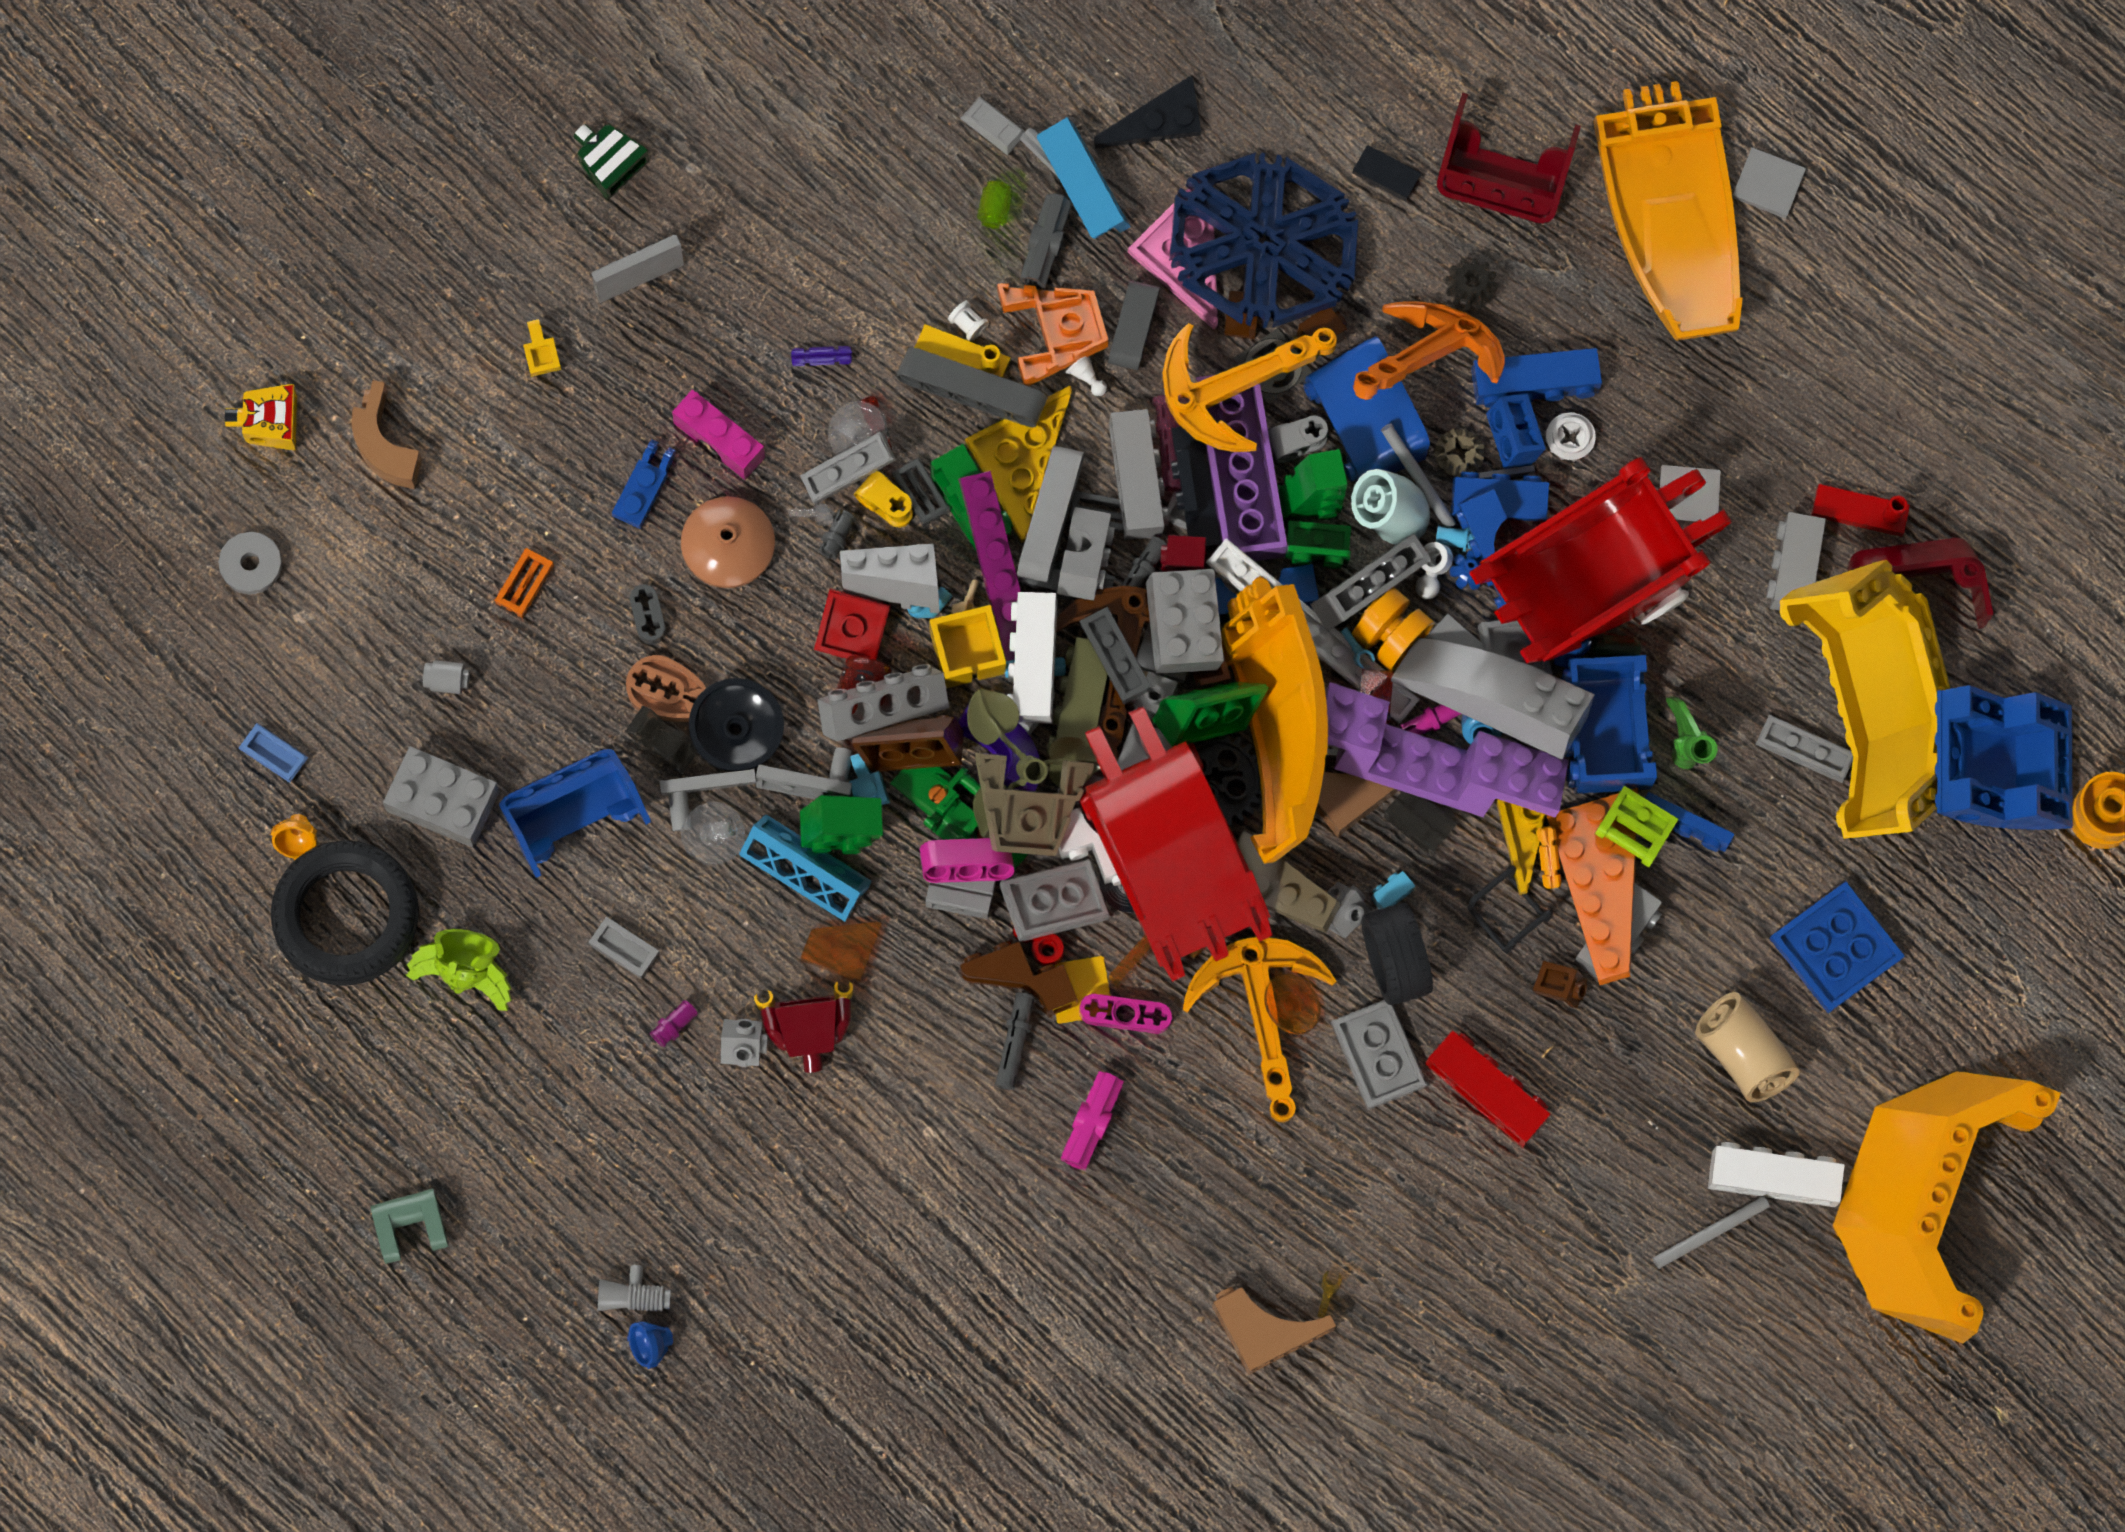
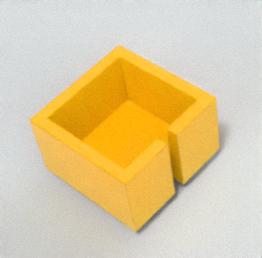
M991 605L929 620V631L939 669L944 672L946 688L972 682L973 675H977L979 681L1005 674L1006 660Z

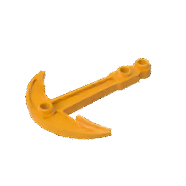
M1188 323L1176 335L1167 350L1162 372L1165 401L1176 422L1196 440L1214 448L1230 452L1256 451L1257 443L1236 433L1222 420L1217 424L1206 409L1282 372L1289 373L1314 362L1318 355L1326 356L1333 353L1337 345V336L1329 328H1320L1312 336H1301L1277 347L1272 353L1193 383L1190 380L1187 369L1189 367L1188 347L1194 325ZM1327 336L1330 338V340L1327 342H1323L1319 339V337ZM1294 348H1299L1302 350V352L1300 354H1294L1291 352V350ZM1180 398H1188L1190 401L1182 404L1178 400Z
M1257 937L1235 941L1227 946L1229 956L1215 961L1211 955L1199 968L1188 986L1183 1011L1188 1013L1202 996L1219 985V980L1235 974L1242 976L1262 1058L1260 1067L1266 1097L1272 1101L1269 1112L1275 1121L1287 1122L1294 1116L1296 1105L1293 1099L1289 1097L1292 1092L1287 1061L1281 1051L1268 969L1292 967L1291 972L1312 976L1331 986L1337 981L1328 967L1317 956L1288 940L1267 938L1259 942ZM1247 951H1254L1257 958L1253 961L1247 960L1245 953ZM1272 1074H1279L1282 1078L1281 1083L1273 1084L1270 1081V1076ZM1285 1105L1288 1108V1113L1286 1115H1279L1276 1107Z

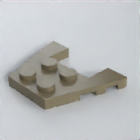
M976 752L975 759L992 850L997 852L1056 856L1070 824L1071 818L1069 817L1076 801H1080L1084 792L1082 787L1087 776L1091 775L1094 764L1063 760L1059 793L1004 789L1007 756Z

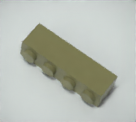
M1076 637L1075 647L1068 646L1065 664L1071 666L1069 676H1062L1059 694L1065 696L1063 705H1056L1053 724L1058 725L1056 736L1050 735L1048 747L1052 741L1062 736H1073L1088 743L1085 732L1098 727L1108 675L1088 639Z

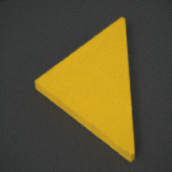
M1071 386L1048 396L1036 427H1027L1003 419L965 439V444L981 473L991 471L998 503L1002 510L1006 511L1013 523L1012 528L1021 543L1026 540L1053 445H1056L1072 394Z

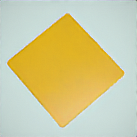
M1103 956L1060 962L1055 965V967L1064 965L1078 999L1076 1007L1056 1014L1058 1024L1082 1020L1079 1008L1085 996L1089 994L1111 996ZM1092 1002L1090 1007H1085V1010L1090 1011L1091 1017H1096L1097 1012H1106L1107 1016L1111 1015V1003H1108V1010L1099 1009L1096 1002Z

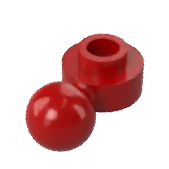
M1013 927L1014 936L1018 940L1017 934ZM1056 934L1022 941V943L1030 942L1032 944L1033 958L1041 966L1057 965L1063 958V942ZM1045 948H1051L1054 950V953L1046 956L1042 951Z

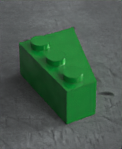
M1340 449L1309 454L1294 468L1295 475L1293 477L1292 475H1286L1283 478L1284 485H1277L1283 523L1289 522V520L1297 521L1319 517L1320 520L1336 517L1337 513H1341L1348 485Z

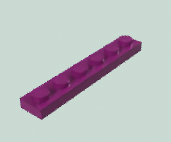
M991 471L959 478L958 480L989 603L1007 662L1015 660V651H1010V633L1016 632L1017 621L1011 620L1012 602H1018V592L1021 591Z

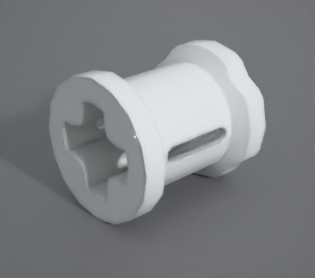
M966 300L952 311L948 321L951 324L955 323L967 334L966 339L968 341H974L988 327L989 321L981 319L970 308L971 304Z

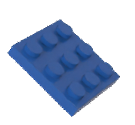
M1846 881L1769 938L1828 1014L1905 957Z

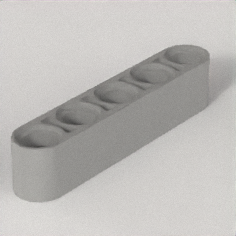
M1053 445L1021 553L1017 576L1045 583L1049 582L1082 469L1084 452Z

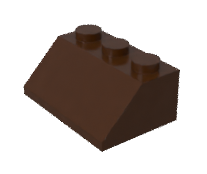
M940 715L934 719L914 718L852 737V745L871 772L962 765L964 730L955 717Z

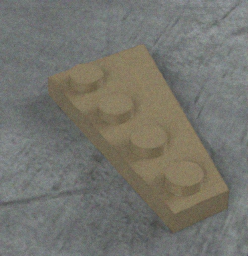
M1243 830L1237 844L1249 870L1253 872L1267 909L1326 933L1341 906L1339 902L1282 858L1276 862L1264 864L1250 839L1252 835Z

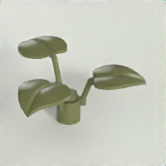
M982 688L978 689L972 696L967 710V723L973 737L985 745L994 743L1000 737L1020 759L1016 765V772L1020 779L1011 783L1008 788L1004 785V789L1025 786L1027 782L1039 784L1044 781L1047 772L1050 780L1060 787L1063 760L1094 764V769L1091 775L1087 776L1085 783L1100 769L1090 745L1073 736H1062L1052 741L1048 747L1050 759L1044 762L1034 756H1026L1004 734L1013 731L1018 724L1019 710L1016 703L1003 693ZM980 788L973 800V812L981 836L990 838Z

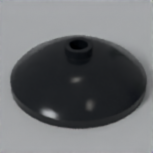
M729 678L710 685L697 697L690 712L689 734L693 746L705 761L725 771L751 770L757 768L758 765L764 764L774 755L783 737L784 718L778 701L765 687L748 679ZM732 726H738L741 729V733L734 735L729 729Z

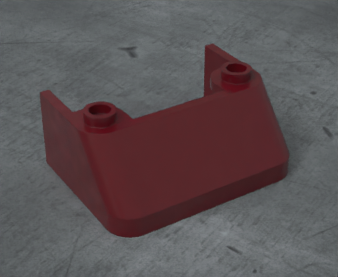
M1462 92L1437 179L1439 192L1451 199L1536 223L1551 221L1558 208L1581 125L1575 124L1568 150L1558 147L1547 148L1541 153L1538 164L1479 148L1481 142L1479 128L1472 123L1461 120L1468 97L1467 93Z
M1948 538L1860 550L1854 553L1848 562L1847 569L1851 571L1881 560H1887L1892 565V572L1895 575L1902 574L1905 578L1952 572L1953 578L1958 585L1970 588L1978 629L1985 628L1994 615L1985 568L1970 544L1964 539Z

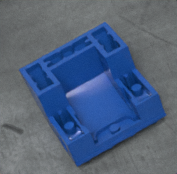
M1971 685L1938 690L1937 702L1935 703V713L1937 715V732L1935 734V744L1937 746V763L1935 765L1937 794L1935 795V805L1937 813L1958 821L1995 828L2027 830L2073 828L2072 706L2037 692L2003 698Z

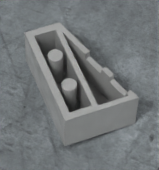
M934 544L840 551L843 592L882 603L883 601L900 603L903 609L911 610L912 605L928 607L931 613L940 614Z

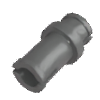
M841 509L837 511L829 531L824 532L821 538L823 543L818 549L821 555L835 560L838 557L839 551L844 550L846 546L845 539L853 523L856 521V517L846 510L842 511Z

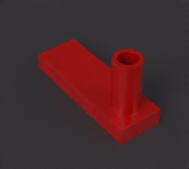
M1818 484L1811 516L1902 537L1905 532L1910 504H1907L1906 499L1902 496H1894L1888 500Z

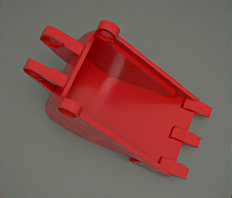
M1642 457L1636 458L1622 467L1617 477L1480 562L1481 565L1469 572L1476 585L1492 581L1506 602L1505 605L1494 612L1501 624L1518 621L1531 644L1523 648L1520 654L1527 664L1541 660L1546 662L1582 648L1581 642L1585 639L1618 627L1648 611L1667 596L1677 591L1695 574L1711 563L1703 549L1697 553L1695 548L1731 524L1732 520L1724 508L1704 521L1699 519L1684 529L1680 527L1670 509L1700 490L1706 484L1698 469H1694L1656 490L1648 478V474L1651 471Z
M1142 706L1128 712L1133 720L1148 759L1121 770L1100 726L1085 732L1104 779L1086 786V791L1083 792L1079 803L1087 820H1092L1159 966L1164 967L1173 982L1185 976L1181 958L1207 946L1215 961H1219L1229 956L1224 938L1251 926L1259 942L1271 937L1272 932L1268 920L1271 916L1253 872L1249 870L1202 770L1204 766L1194 744L1190 743L1187 745L1186 742H1183L1165 750L1146 710Z

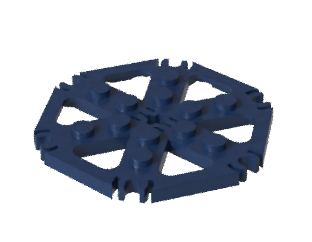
M1256 153L1194 173L1192 178L1189 177L1185 186L1192 192H1186L1182 188L1178 190L1174 199L1169 261L1172 260V268L1181 266L1186 269L1180 271L1178 275V280L1183 281L1182 286L1242 324L1243 313L1247 314V326H1251L1253 317L1259 316L1263 319V328H1267L1270 317H1272V328L1334 307L1337 302L1341 301L1343 293L1336 288H1343L1347 292L1350 290L1355 277L1358 219L1355 220V211L1350 213L1342 211L1348 208L1349 200L1344 198L1345 194L1288 157L1285 158L1284 167H1282L1281 155H1277L1274 164H1268L1265 161V153H1261L1258 164H1256ZM1237 176L1249 177L1252 181L1250 211L1213 186ZM1287 182L1298 184L1317 196L1321 203L1282 216L1284 184ZM1191 215L1198 216L1226 235L1188 248L1183 242L1185 219ZM1330 234L1340 236L1343 240L1341 266H1334L1302 244ZM1269 237V242L1265 241L1263 244L1259 242V238ZM1246 264L1244 297L1240 302L1229 301L1209 288L1205 283V279L1211 275ZM1278 269L1312 290L1315 295L1314 299L1288 309L1279 308L1275 304Z

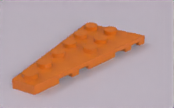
M1638 788L1631 789L1632 791L1639 794ZM1618 794L1561 810L1556 817L1547 815L1549 825L1556 829L1557 840L1554 842L1558 846L1559 858L1599 986L1630 977L1631 937L1636 856L1606 837L1601 839L1594 834ZM1614 820L1611 825L1612 827L1636 841L1635 832Z

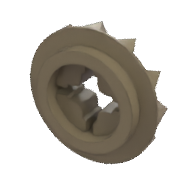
M1453 428L1449 432L1442 434L1435 447V459L1438 466L1445 473L1461 477V472H1476L1480 468L1484 460V445L1479 440L1477 434L1469 432L1466 428L1463 430H1455ZM1456 442H1458L1462 449L1467 448L1469 450L1464 455V463L1458 455L1451 454V452L1455 451Z

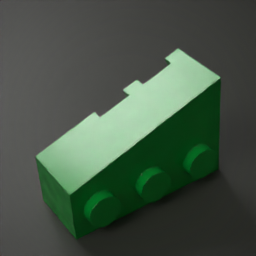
M961 444L931 461V478L950 507V512L977 553L958 479L981 472L964 444ZM1002 511L1001 515L1009 541L1011 539L1013 523L1006 511Z

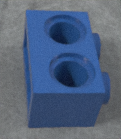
M1528 394L1500 397L1487 411L1486 416L1504 469L1531 466L1546 450Z

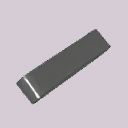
M914 347L907 349L896 375L899 381L911 387L1027 427H1036L1048 399L1044 393L1034 388Z

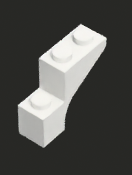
M1081 808L1072 810L1069 817L1071 818L1070 824L1058 849L1062 860L1070 858L1071 861L1079 860L1086 857L1088 851L1092 850L1104 884L1113 883V886L1121 885L1098 833L1088 825Z

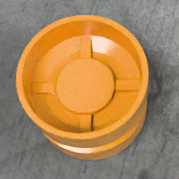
M1392 587L1382 597H1378L1361 615L1359 623L1352 632L1355 640L1366 650L1371 649L1381 640L1384 642L1378 650L1376 659L1391 672L1399 667L1417 637L1425 638L1435 624L1420 609L1413 611L1404 619L1402 616L1407 610L1410 600L1395 587Z
M2119 772L2098 774L2090 779L2074 798L2072 830L2083 843L2093 848L2110 849L2125 842V774Z

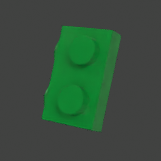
M1289 520L1285 559L1292 560V565L1297 566L1310 565L1311 562H1322L1324 568L1341 569L1342 565H1348L1351 557V551H1349L1351 526Z

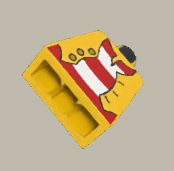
M294 384L244 392L243 408H225V426L242 427L243 437L249 444L296 450L297 391Z

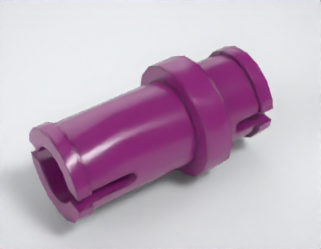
M683 1000L665 1019L661 1018L657 1022L658 1026L650 1032L651 1037L664 1048L671 1039L676 1040L679 1037L678 1032L696 1017L698 1012L688 1001Z

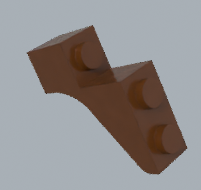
M1011 941L1000 943L993 947V952L983 956L980 952L964 958V963L960 964L961 976L968 983L1016 988L1029 992L1040 1002L1047 1018L1077 1006L1078 999L1064 965L1055 967V964L1047 965L1037 971L1038 975L1033 976L1020 942L1014 944Z

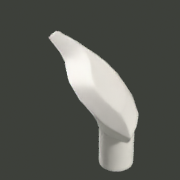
M1680 587L1650 611L1641 621V624L1644 625L1676 608L1687 599L1689 592L1682 590Z

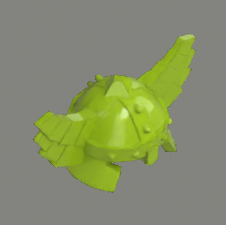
M464 929L442 930L434 936L435 943L421 945L419 947L420 950L411 955L413 958L407 964L410 971L406 976L413 981L425 975H440L443 981L456 994L475 987L492 1000L497 1010H509L507 1003L512 1001L509 992L511 986L506 978L508 975L494 961L500 951V947L492 938Z

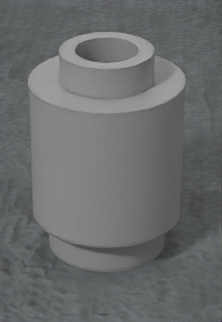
M434 660L433 663H425L423 672L424 688H430L432 692L462 694L463 688L468 689L470 670H465L464 663Z

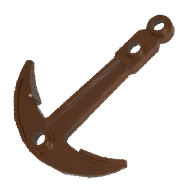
M1131 586L1097 589L1094 601L1079 598L1070 604L1057 618L1056 633L1108 607L1112 616L1117 618V625L1136 658L1143 623H1150L1147 590ZM1130 597H1137L1140 600V605L1138 607L1130 606ZM1109 678L1105 705L1101 708L1098 726H1100L1116 761H1118L1116 747L1122 741L1127 711L1125 704H1123ZM1109 719L1115 720L1117 722V729L1113 731L1107 729L1106 721Z

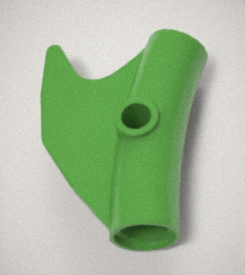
M1675 696L1666 697V702L1676 718L1679 738L1674 739V748L1671 754L1674 764L1682 769H1690L1697 763L1703 764L1712 761L1718 751L1715 740L1708 736L1705 730H1699L1683 700Z

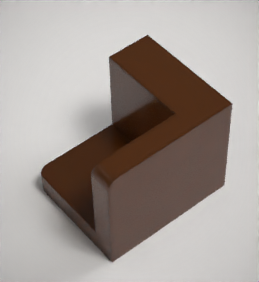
M1229 290V301L1237 303L1243 300L1244 292ZM1243 313L1242 324L1226 314L1224 335L1255 339L1257 316L1253 317L1251 326H1247V314Z
M1224 652V661L1218 670L1190 672L1195 690L1212 688L1218 684H1229L1231 677Z

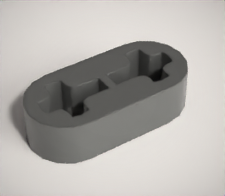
M646 584L638 585L630 594V604L637 633L642 642L648 645H655L660 643L666 634L658 595L652 586ZM646 593L647 598L653 597V599L648 600L649 611L644 612L641 602H635L640 600V594ZM647 618H652L654 627L660 626V628L655 630L656 635L650 636L648 632L642 631L647 629Z

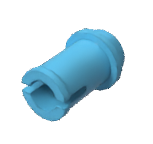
M1438 525L1436 542L1450 547L1463 548L1464 552L1467 549H1471L1468 541L1473 538L1468 528L1463 530Z

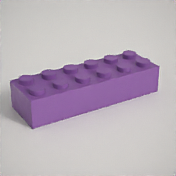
M1214 375L1196 377L1195 383L1212 377ZM1259 383L1206 409L1217 424L1222 420L1236 433L1257 443L1256 451L1230 452L1205 444L1221 544L1227 538L1253 561L1283 558L1286 556L1287 541Z

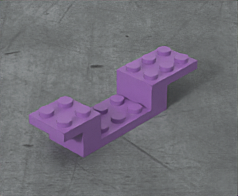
M1331 682L1326 688L1328 744L1339 747L1335 770L1480 817H1484L1495 798L1552 817H1556L1559 813L1568 765L1567 759L1563 758L1562 760L1549 753L1481 731L1478 732L1468 750L1461 749L1386 724L1389 701Z

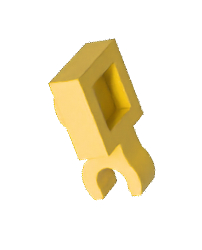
M539 319L527 322L532 343L524 344L523 347L531 377L561 370L554 338L544 339Z

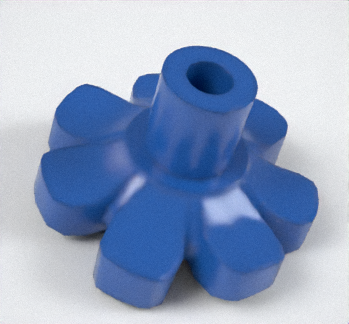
M1472 551L1467 552L1466 558L1461 554L1456 555L1453 559V563L1456 566H1452L1449 570L1451 577H1458L1456 586L1460 589H1464L1467 583L1471 590H1477L1480 587V584H1475L1469 572L1481 565L1482 559L1479 558L1477 560Z

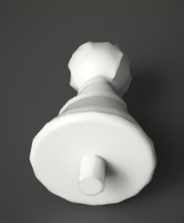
M1090 356L1080 358L1065 371V373L1071 374L1091 385V392L1094 396H1102L1106 393L1107 384L1103 380L1096 379Z

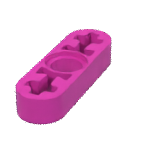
M1101 994L1085 996L1079 1008L1081 1019L1089 1025L1146 1033H1163L1169 1028L1172 1020L1171 1010L1163 1003ZM1092 1002H1096L1099 1009L1108 1010V1003L1114 1004L1111 1010V1020H1106V1012H1097L1096 1017H1091L1090 1011L1085 1010V1007H1090ZM1124 1005L1130 1006L1134 1010L1135 1017L1129 1022L1120 1021L1116 1015L1119 1007ZM1140 1008H1146L1144 1015L1152 1016L1158 1010L1161 1011V1017L1166 1018V1021H1161L1159 1026L1153 1025L1154 1021L1150 1018H1143V1024H1137L1140 1017Z

